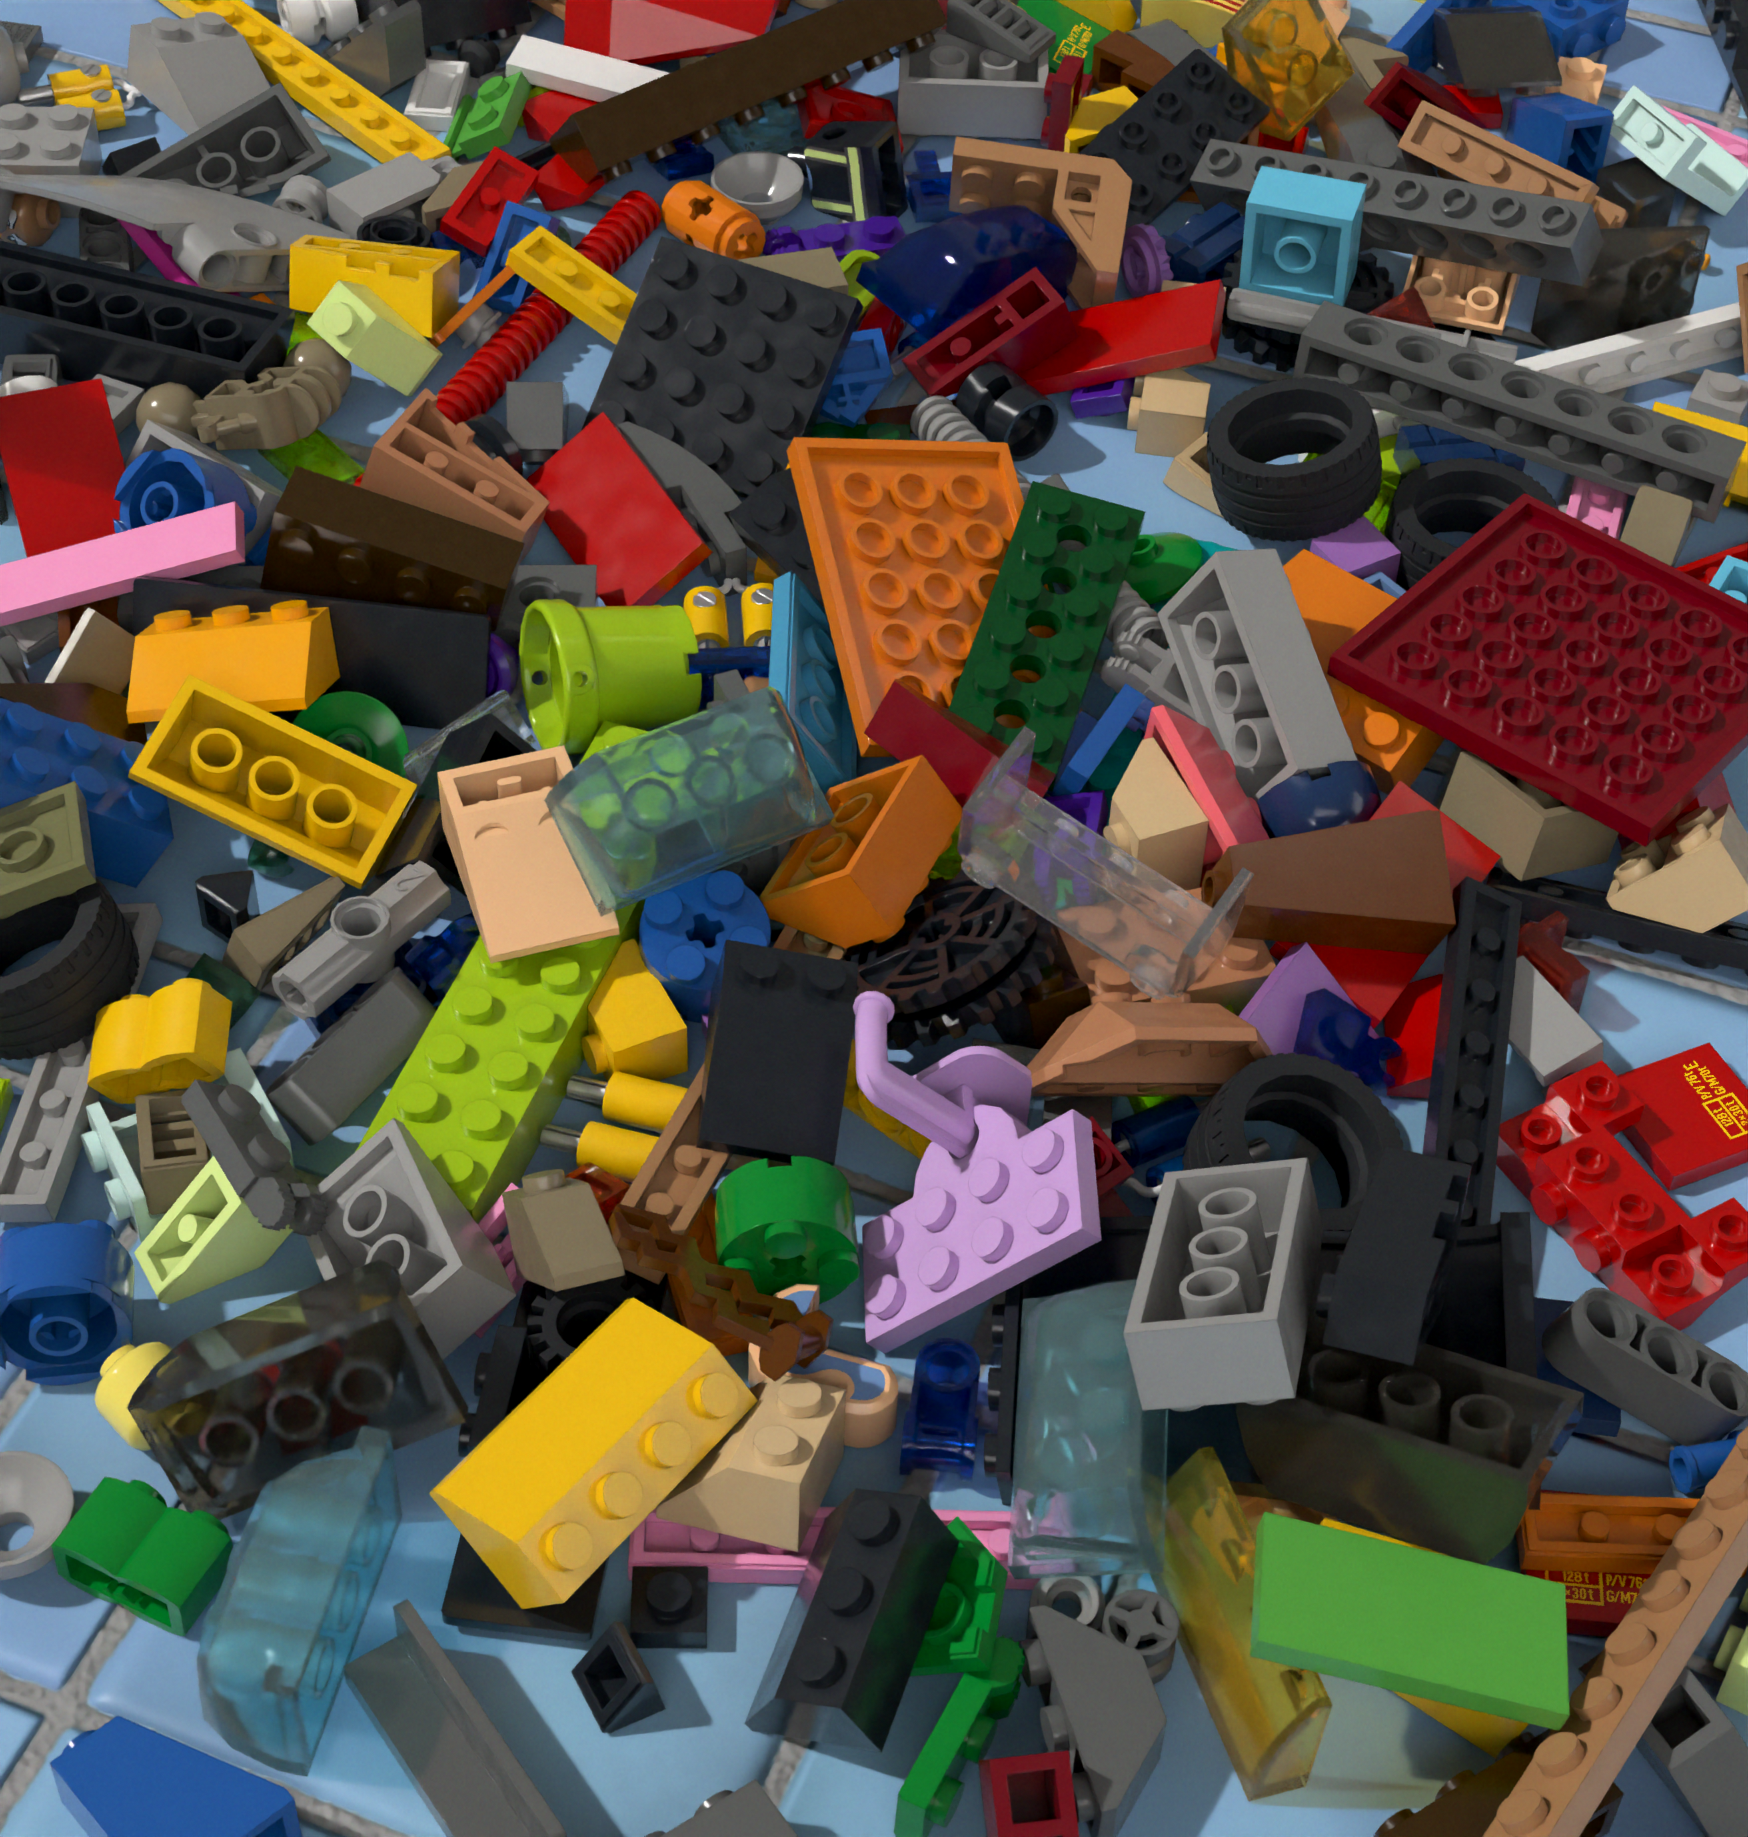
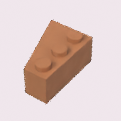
M425 388L373 446L360 487L523 542L525 545L520 560L521 563L533 546L550 502L501 456L492 460L472 441L475 432L464 422L455 426L435 407L438 398Z

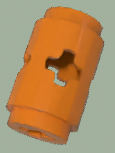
M685 180L673 186L664 198L661 216L667 230L685 244L735 260L759 257L762 253L766 234L759 218L708 184L698 180Z

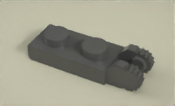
M195 1079L181 1096V1103L238 1197L244 1199L253 1216L258 1218L257 1222L261 1223L264 1228L277 1231L286 1229V1226L290 1225L289 1229H293V1233L310 1237L312 1234L317 1235L319 1230L322 1231V1226L326 1224L325 1219L328 1216L326 1214L328 1207L324 1204L325 1200H321L322 1195L315 1185L303 1184L290 1163V1152L281 1141L273 1136L259 1113L261 1107L256 1098L238 1085L229 1084L223 1086Z

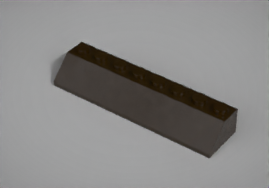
M844 0L573 113L549 139L552 149L586 184L603 177L605 184L608 185L633 173L631 165L648 159L650 166L676 155L678 151L675 146L692 140L694 147H697L719 137L722 134L720 127L735 121L738 128L752 124L766 115L763 110L766 107L779 103L782 110L792 107L807 99L809 95L806 90L822 85L824 91L834 89L851 80L852 77L849 72L864 66L866 72L871 73L893 62L892 54L906 48L909 55L923 51L936 43L933 35L947 25L948 22L938 0Z

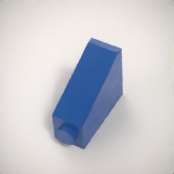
M1560 92L1516 97L1512 100L1505 140L1573 172L1599 187L1614 115L1610 109Z
M116 1716L97 1730H89L78 1735L65 1747L61 1755L49 1762L61 1802L89 1837H302L295 1799L286 1788L120 1716Z

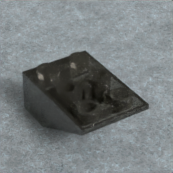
M1529 5L1434 8L1432 68L1444 75L1447 81L1454 82L1456 88L1467 89L1468 96H1496L1497 88H1516V94L1543 95L1546 94V87L1562 86V76L1542 14L1539 10Z
M1706 225L1600 229L1604 244L1584 286L1541 279L1530 332L1555 351L1688 316L1694 304V294L1700 270L1705 260V250L1711 229Z

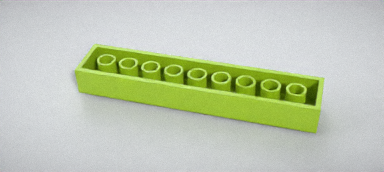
M604 720L575 770V774L585 800L620 934L495 963H490L480 935L356 1151L391 1119L399 1120L405 1125L477 1224L511 1183L518 1186L541 1142L540 1137L544 1126L552 1122L567 1093L568 1081L571 1076L577 1074L585 1059L581 1039L589 1035L587 1007L622 942L635 939L639 946V926L645 900L652 892L661 887L660 829L709 769L720 766L719 749Z

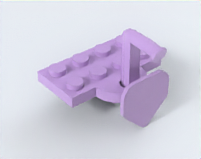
M866 991L856 997L853 1004L854 1014L856 1015L855 1053L858 1087L876 1107L932 1141L926 1148L916 1172L913 1198L862 1225L866 1344L886 1354L1101 1241L1091 1120L1071 1109L1031 1132L1027 1128L1032 1089L1031 1071L1006 1053L993 1047L970 1046L959 1049L911 1077L888 1062L887 1023L892 1020L895 1012L893 1002L883 993Z

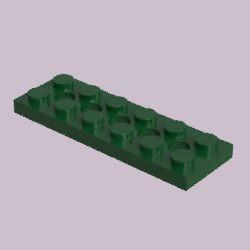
M1032 481L948 710L1057 774L1048 788V791L1053 792L1143 526L1145 511ZM1065 540H1074L1082 543L1086 548L1077 552L1064 549L1059 543ZM1052 582L1062 583L1068 586L1071 591L1067 594H1054L1045 589L1044 585ZM1033 626H1046L1054 630L1056 635L1051 638H1040L1031 634L1028 629ZM1017 670H1031L1037 673L1041 679L1037 682L1025 683L1016 679L1012 673ZM1010 714L1021 718L1026 724L1020 728H1007L999 724L996 718L1001 715Z

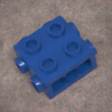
M1492 0L1487 29L1537 59L1538 53H1545V60L1559 62L1560 56L1566 58L1586 57L1621 40L1626 27L1625 17L1629 0Z

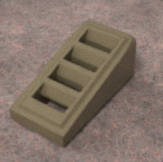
M333 876L234 929L224 953L222 965L246 996L251 998L259 993L272 980V976L278 972V968L286 965L330 920L331 913L336 907L345 887V884L338 876L335 878Z
M187 1089L144 1094L135 1097L143 1192L149 1214L152 1215L167 1213L211 1159V1151L192 1120L152 1125L155 1123L191 1119L181 1103V1096Z

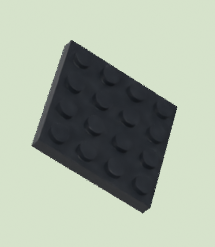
M661 236L582 429L601 412H604L616 426L628 421L651 430L695 455L715 471L736 495L747 498L770 475L786 469L789 463L786 451L794 437L810 438L863 305L858 298Z

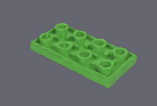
M1264 1512L1256 1532L1251 1657L1560 1731L1570 1715L1565 1584Z

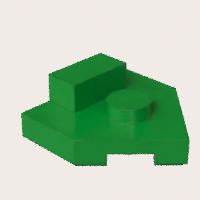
M958 1516L946 1527L959 1541L910 1677L987 1671L991 1668L1008 1572Z

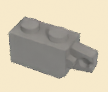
M408 152L326 189L330 227L349 234L352 240H357V229L359 226L375 217L403 216L423 224V204L452 168L463 165L458 164L448 155L435 160L427 159L422 161L411 152Z

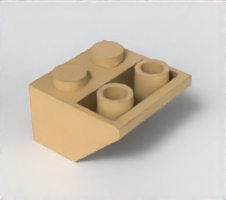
M1729 803L1714 811H1711L1709 806L1697 808L1676 822L1675 826L1678 830L1657 841L1654 839L1647 847L1633 842L1623 849L1620 853L1622 859L1617 863L1606 897L1613 910L1704 933L1748 910V834Z

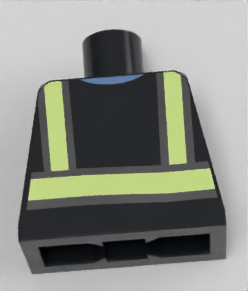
M832 121L825 124L806 142L805 147L795 145L788 154L787 158L794 161L801 168L804 178L808 179L811 203L817 211L847 222L867 220L874 216L889 217L896 215L899 218L908 209L897 122Z

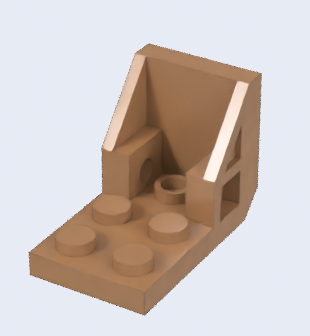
M956 136L952 160L949 211L960 212L970 218H984L987 216L1008 219L1024 226H1034L1037 224L1051 226L1046 263L1077 308L1080 310L1114 302L1132 187L1131 178L1114 159Z

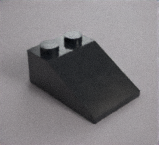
M726 939L710 994L696 1148L760 1159L768 1158V1160L791 1164V1156H807L834 1166L855 1022L853 1004L857 996L858 963Z

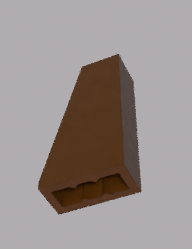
M1425 810L1229 846L1214 868L1206 872L1201 888L1202 905L1204 909L1210 911L1211 929L1214 936L1293 943L1307 942L1308 944L1430 955L1456 926L1440 811Z

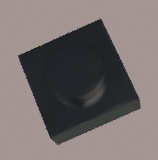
M633 1566L630 1637L635 1647L707 1648L708 1567Z

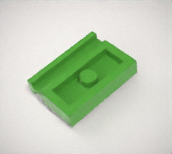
M522 71L507 78L496 76L489 79L479 88L478 97L472 99L470 94L462 97L443 142L451 148V156L457 163L463 154H466L468 159H472L491 151L494 146L501 147L511 142L532 89Z

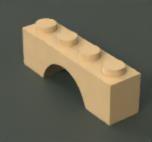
M1163 280L1161 292L1196 284ZM1215 359L1214 361H1209V362H1204V363L1216 362V359ZM1198 364L1135 377L1133 396L1137 397H1131L1127 422L1128 430L1137 431L1135 453L1175 458L1205 433L1211 384L1197 379L1184 371Z

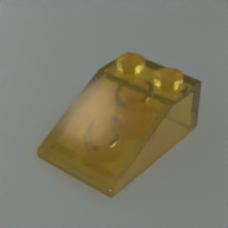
M1248 0L1222 27L1228 75L1271 108L1269 116L1260 123L1259 131L1289 142L1355 73L1318 0Z

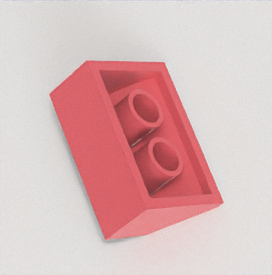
M1164 705L1151 708L1144 739L1154 737L1209 820L1200 881L1201 888L1206 872L1214 868L1229 846L1270 838L1262 826L1261 812L1256 801L1252 797L1245 795L1236 778L1232 757L1226 750L1220 749L1210 729Z

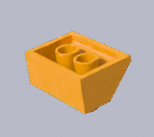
M291 600L272 605L270 607L271 612L249 613L247 605H233L212 611L213 617L191 618V613L188 610H175L155 615L154 623L135 636L126 710L128 723L160 721L189 674L267 712L307 709L340 678L329 607L308 608L307 601Z

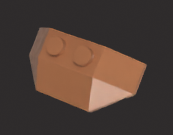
M1110 992L1093 996L1091 998V1006L1067 1017L1028 1064L1027 1068L1032 1074L1031 1096L1212 1097L1241 1069L1251 1062H1255L1261 1057L1265 1058L1268 1055H1273L1256 1027L1217 1003H1192L1191 995L1186 993H1170L1151 998V1002H1132L1131 993Z

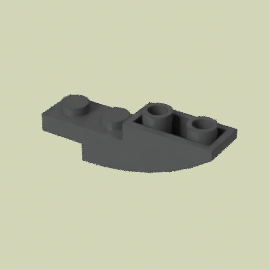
M628 421L617 424L618 429L713 553L700 563L705 576H713L719 587L724 585V580L727 578L731 580L739 578L740 583L747 586V547L738 535L729 516L742 503L734 491L715 471L673 441ZM732 585V588L728 593L725 594V596L728 597L731 595L738 594V592L733 588Z

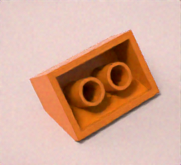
M924 755L833 786L824 795L759 899L763 903L769 919L843 948L873 940L875 943L883 942L895 935L904 925L906 911L915 896L927 886L929 872L938 857L950 847L952 843L951 835L965 812Z

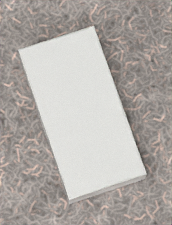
M425 59L426 69L415 77L404 116L424 130L448 132L461 99L467 90L470 79L469 63Z

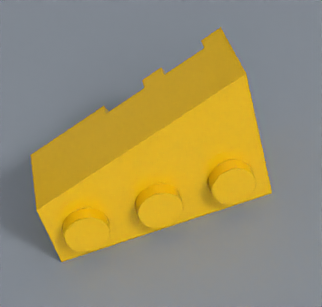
M305 234L290 245L289 308L307 312V317L311 318L338 280L364 284L422 336L432 338L459 311L460 251Z

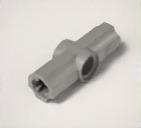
M419 860L414 865L408 864L372 895L351 897L340 902L331 913V928L272 976L274 992L283 1000L288 1011L302 1020L306 1021L309 1017L316 1018L356 983L375 982L390 972L395 963L394 952L451 905L450 889L443 883L434 868Z

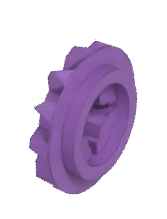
M1142 223L1130 226L1124 235L1120 265L1126 287L1134 298L1161 292L1163 280H1171L1174 276L1170 270L1169 261L1171 257L1166 253L1165 240L1163 237L1158 236V232L1153 225H1144Z

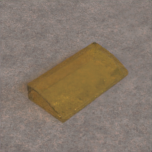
M1213 1446L1198 1449L1169 1480L1157 1497L1141 1528L1137 1546L1158 1594L1167 1599L1177 1611L1180 1624L1177 1636L1178 1641L1249 1802L1306 1787L1331 1712L1332 1702L1317 1672L1250 1656L1256 1538Z

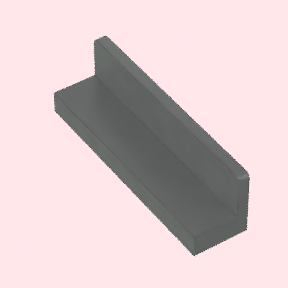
M406 1599L393 1606L397 1637L344 1665L345 1682L446 1837H567L563 1826L410 1601Z

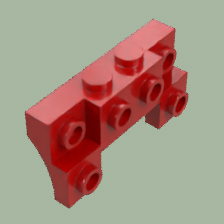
M1601 1060L1549 1085L1545 1103L1501 1123L1496 1165L1531 1203L1538 1218L1543 1223L1551 1225L1574 1250L1578 1261L1587 1271L1595 1273L1610 1291L1615 1292L1681 1331L1691 1326L1725 1292L1748 1277V1212L1734 1197L1693 1218H1690L1613 1137L1640 1121L1645 1104Z

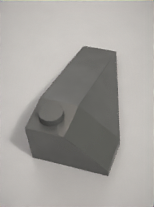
M1349 61L1301 65L1300 75L1328 159L1437 177L1434 168L1430 164L1397 147L1404 131L1377 114L1363 102L1372 90Z
M279 82L120 176L165 180L212 189L245 198L283 188L286 181L292 176L308 175L330 162L331 158Z

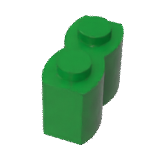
M104 1477L51 1545L58 1574L68 1582L96 1598L122 1605L140 1619L169 1633L185 1636L236 1567L232 1538L226 1526L219 1519L202 1510H194L192 1513L181 1509L167 1507L163 1496L155 1488L140 1480H131L127 1483L116 1478Z

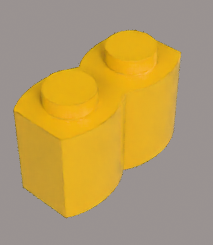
M183 978L176 980L172 985L157 990L150 997L141 994H131L122 997L119 1001L104 1006L96 1013L87 1085L117 1104L135 1103V1097L138 1095L168 1092L170 1089L189 1088L195 1079L210 1083L219 1079L225 1072L232 1001L214 990L209 983L203 980Z

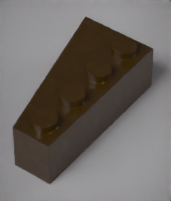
M296 466L274 511L260 589L485 614L491 617V631H496L515 583L525 543Z

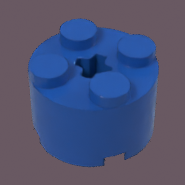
M170 448L162 451L153 449L141 454L126 468L116 487L114 500L120 501V520L113 519L115 533L234 501L244 512L245 537L256 525L257 511L255 506L249 502L247 490L240 477L223 464L181 449Z
M722 870L715 873H691L667 882L646 898L639 926V951L646 968L660 981L678 1013L686 1015V1020L702 1023L701 1015L709 1013L711 989L726 939L769 947L771 937L770 921L761 900L751 889L744 885L741 877L734 872Z
M85 1220L78 1224L49 1223L30 1228L13 1227L2 1233L0 1236V1366L6 1370V1361L17 1367L25 1369L26 1380L53 1386L80 1384L100 1377V1369L105 1360L117 1349L125 1345H132L134 1264L126 1248L115 1239V1231L109 1224L100 1220Z

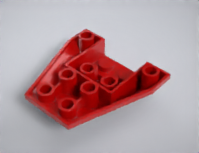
M566 0L564 45L638 65L718 53L769 32L780 0Z

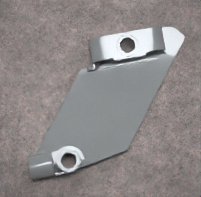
M0 166V233L4 232L7 228L15 194L27 193L76 205L152 231H157L158 237L173 247L172 257L174 262L201 288L218 292L254 293L260 291H289L290 245L305 234L350 239L349 234L303 216L212 189L165 180L129 176L14 174Z

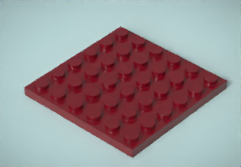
M1526 493L1522 494L1330 655L1327 669L1329 676L1352 687L1355 691L1387 706L1407 719L1422 725L1455 743L1460 748L1468 750L1512 776L1527 782L1562 801L1565 805L1586 814L1644 847H1647L1748 746V604Z

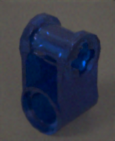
M938 1338L927 1343L918 1353L915 1362L910 1409H906L904 1419L900 1475L910 1476L914 1469L958 1473L961 1481L973 1482L979 1426L977 1408L980 1360L974 1348L962 1340ZM950 1383L956 1386L945 1387L937 1384Z

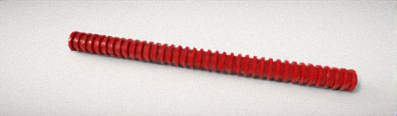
M639 190L628 191L606 213L605 217L590 230L589 234L584 236L574 249L613 276L620 269L621 265L628 260L629 256L633 255L636 249L643 244L644 240L651 235L652 231L659 226L661 211L658 204L645 192ZM536 288L525 299L524 303L508 317L507 321L491 335L490 339L482 345L481 349L474 353L473 357L465 363L464 367L456 372V375L447 382L446 386L439 390L436 395L438 401L435 407L455 426L475 415L487 414L488 410L505 394L507 382H515V380L519 379L523 371L530 367L531 363L548 347V344L555 340L556 336L564 330L565 326L572 321L575 315ZM364 473L359 475L352 485L360 487Z

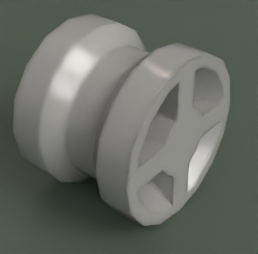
M292 176L286 181L280 196L275 199L272 207L322 224V221L329 214L326 189L328 188L321 181L311 176Z

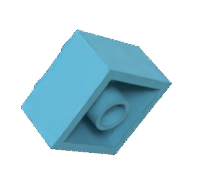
M1261 166L1246 202L1239 288L1321 305L1325 300L1344 307L1357 270L1367 184Z

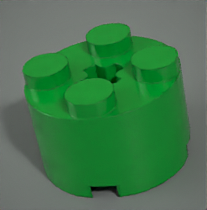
M791 1156L792 1166L768 1168V1158L749 1162L737 1168L721 1182L716 1193L715 1233L717 1265L748 1271L757 1292L773 1296L775 1293L796 1284L820 1285L819 1304L836 1297L851 1283L856 1281L860 1274L855 1210L850 1186L843 1173L824 1161L807 1156Z

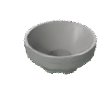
M749 151L731 155L719 162L712 171L711 187L754 213L759 218L761 225L769 226L779 221L781 217L788 214L799 204L802 199L804 175L801 168L785 156L765 151Z
M27 1451L0 1452V1528L9 1523L22 1522L34 1529L31 1540L23 1547L13 1551L0 1550V1580L22 1577L39 1570L52 1561L54 1555L51 1545L74 1517L76 1511L74 1492L67 1475L56 1463L44 1456Z

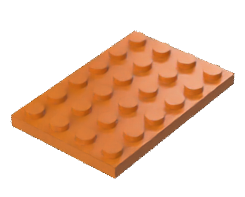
M794 437L786 452L861 757H894L865 735L864 732L895 679L949 709L1024 506L1008 443ZM1045 584V589L1049 591L1047 584ZM1033 626L1028 629L1031 634L1040 638H1051L1056 635L1054 630L1046 626ZM1017 670L1012 673L1016 679L1025 683H1033L1041 679L1037 673L1031 670ZM1006 714L996 718L999 724L1007 728H1020L1026 724L1015 715Z

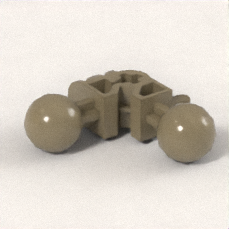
M312 338L297 343L289 351L283 367L263 369L257 375V382L248 384L244 380H225L205 396L204 400H201L195 392L182 384L167 382L151 387L142 396L136 409V424L141 433L147 419L190 434L202 443L215 442L217 450L275 449L287 446L301 438L309 437L339 409L342 397L345 396L352 381V366L347 359L324 339Z

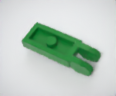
M1004 1635L996 1637L990 1670L965 1672L898 1793L894 1825L896 1837H928L934 1823L944 1828L950 1823L964 1791L965 1783L959 1781L958 1778L967 1761L978 1764V1760L984 1759L995 1736L998 1725L997 1720L1007 1718L1014 1707L1015 1699H1018L1021 1686L1019 1674H1022L1025 1656H1023L1024 1649H1021L1019 1642H1014L1012 1637L1005 1638Z

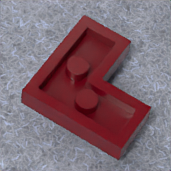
M1064 55L1057 72H1050L1048 74L1044 89V103L1051 104L1050 116L1045 117L1040 139L1041 146L1048 147L1047 150L1064 152L1065 135L1082 98L1091 95L1093 75L1083 73L1084 58Z

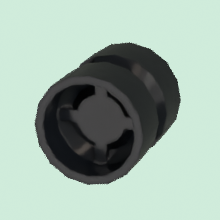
M989 361L977 367L963 382L956 397L955 407L960 410L962 415L968 418L970 423L976 426L978 431L988 441L1008 443L1014 462L1024 461L1035 456L1048 443L1058 424L1056 405L1029 384L1027 385L1026 380L1000 361Z

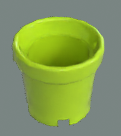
M539 599L526 608L520 629L519 656L521 682L526 710L533 733L542 750L564 745L568 756L580 754L589 748L604 720L641 730H649L695 719L700 707L702 679L701 673L689 674L688 654L699 653L690 619L681 606L575 607L561 599ZM536 671L541 672L543 676L542 683L539 685L532 681V675Z

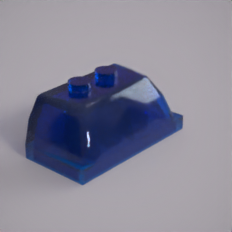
M1009 205L955 216L907 234L879 259L863 262L856 282L925 338L931 340L1034 267L1041 272L1065 301L1068 294L1067 286L1072 283L1078 260L1077 248L1065 231L1027 206Z

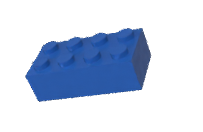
M0 698V809L75 781L86 799L95 875L134 888L139 885L174 839L167 796L128 778L131 767L145 745L134 741L128 742L96 731L80 722H70L46 714L25 703H14Z

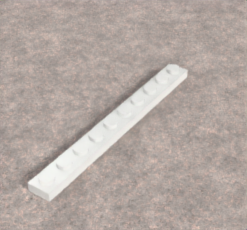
M1739 302L1517 360L1515 364L1603 394L1743 356ZM1370 406L1378 427L1379 438L1398 434L1399 428L1404 426H1428ZM1298 454V461L1306 462L1319 457L1320 454Z

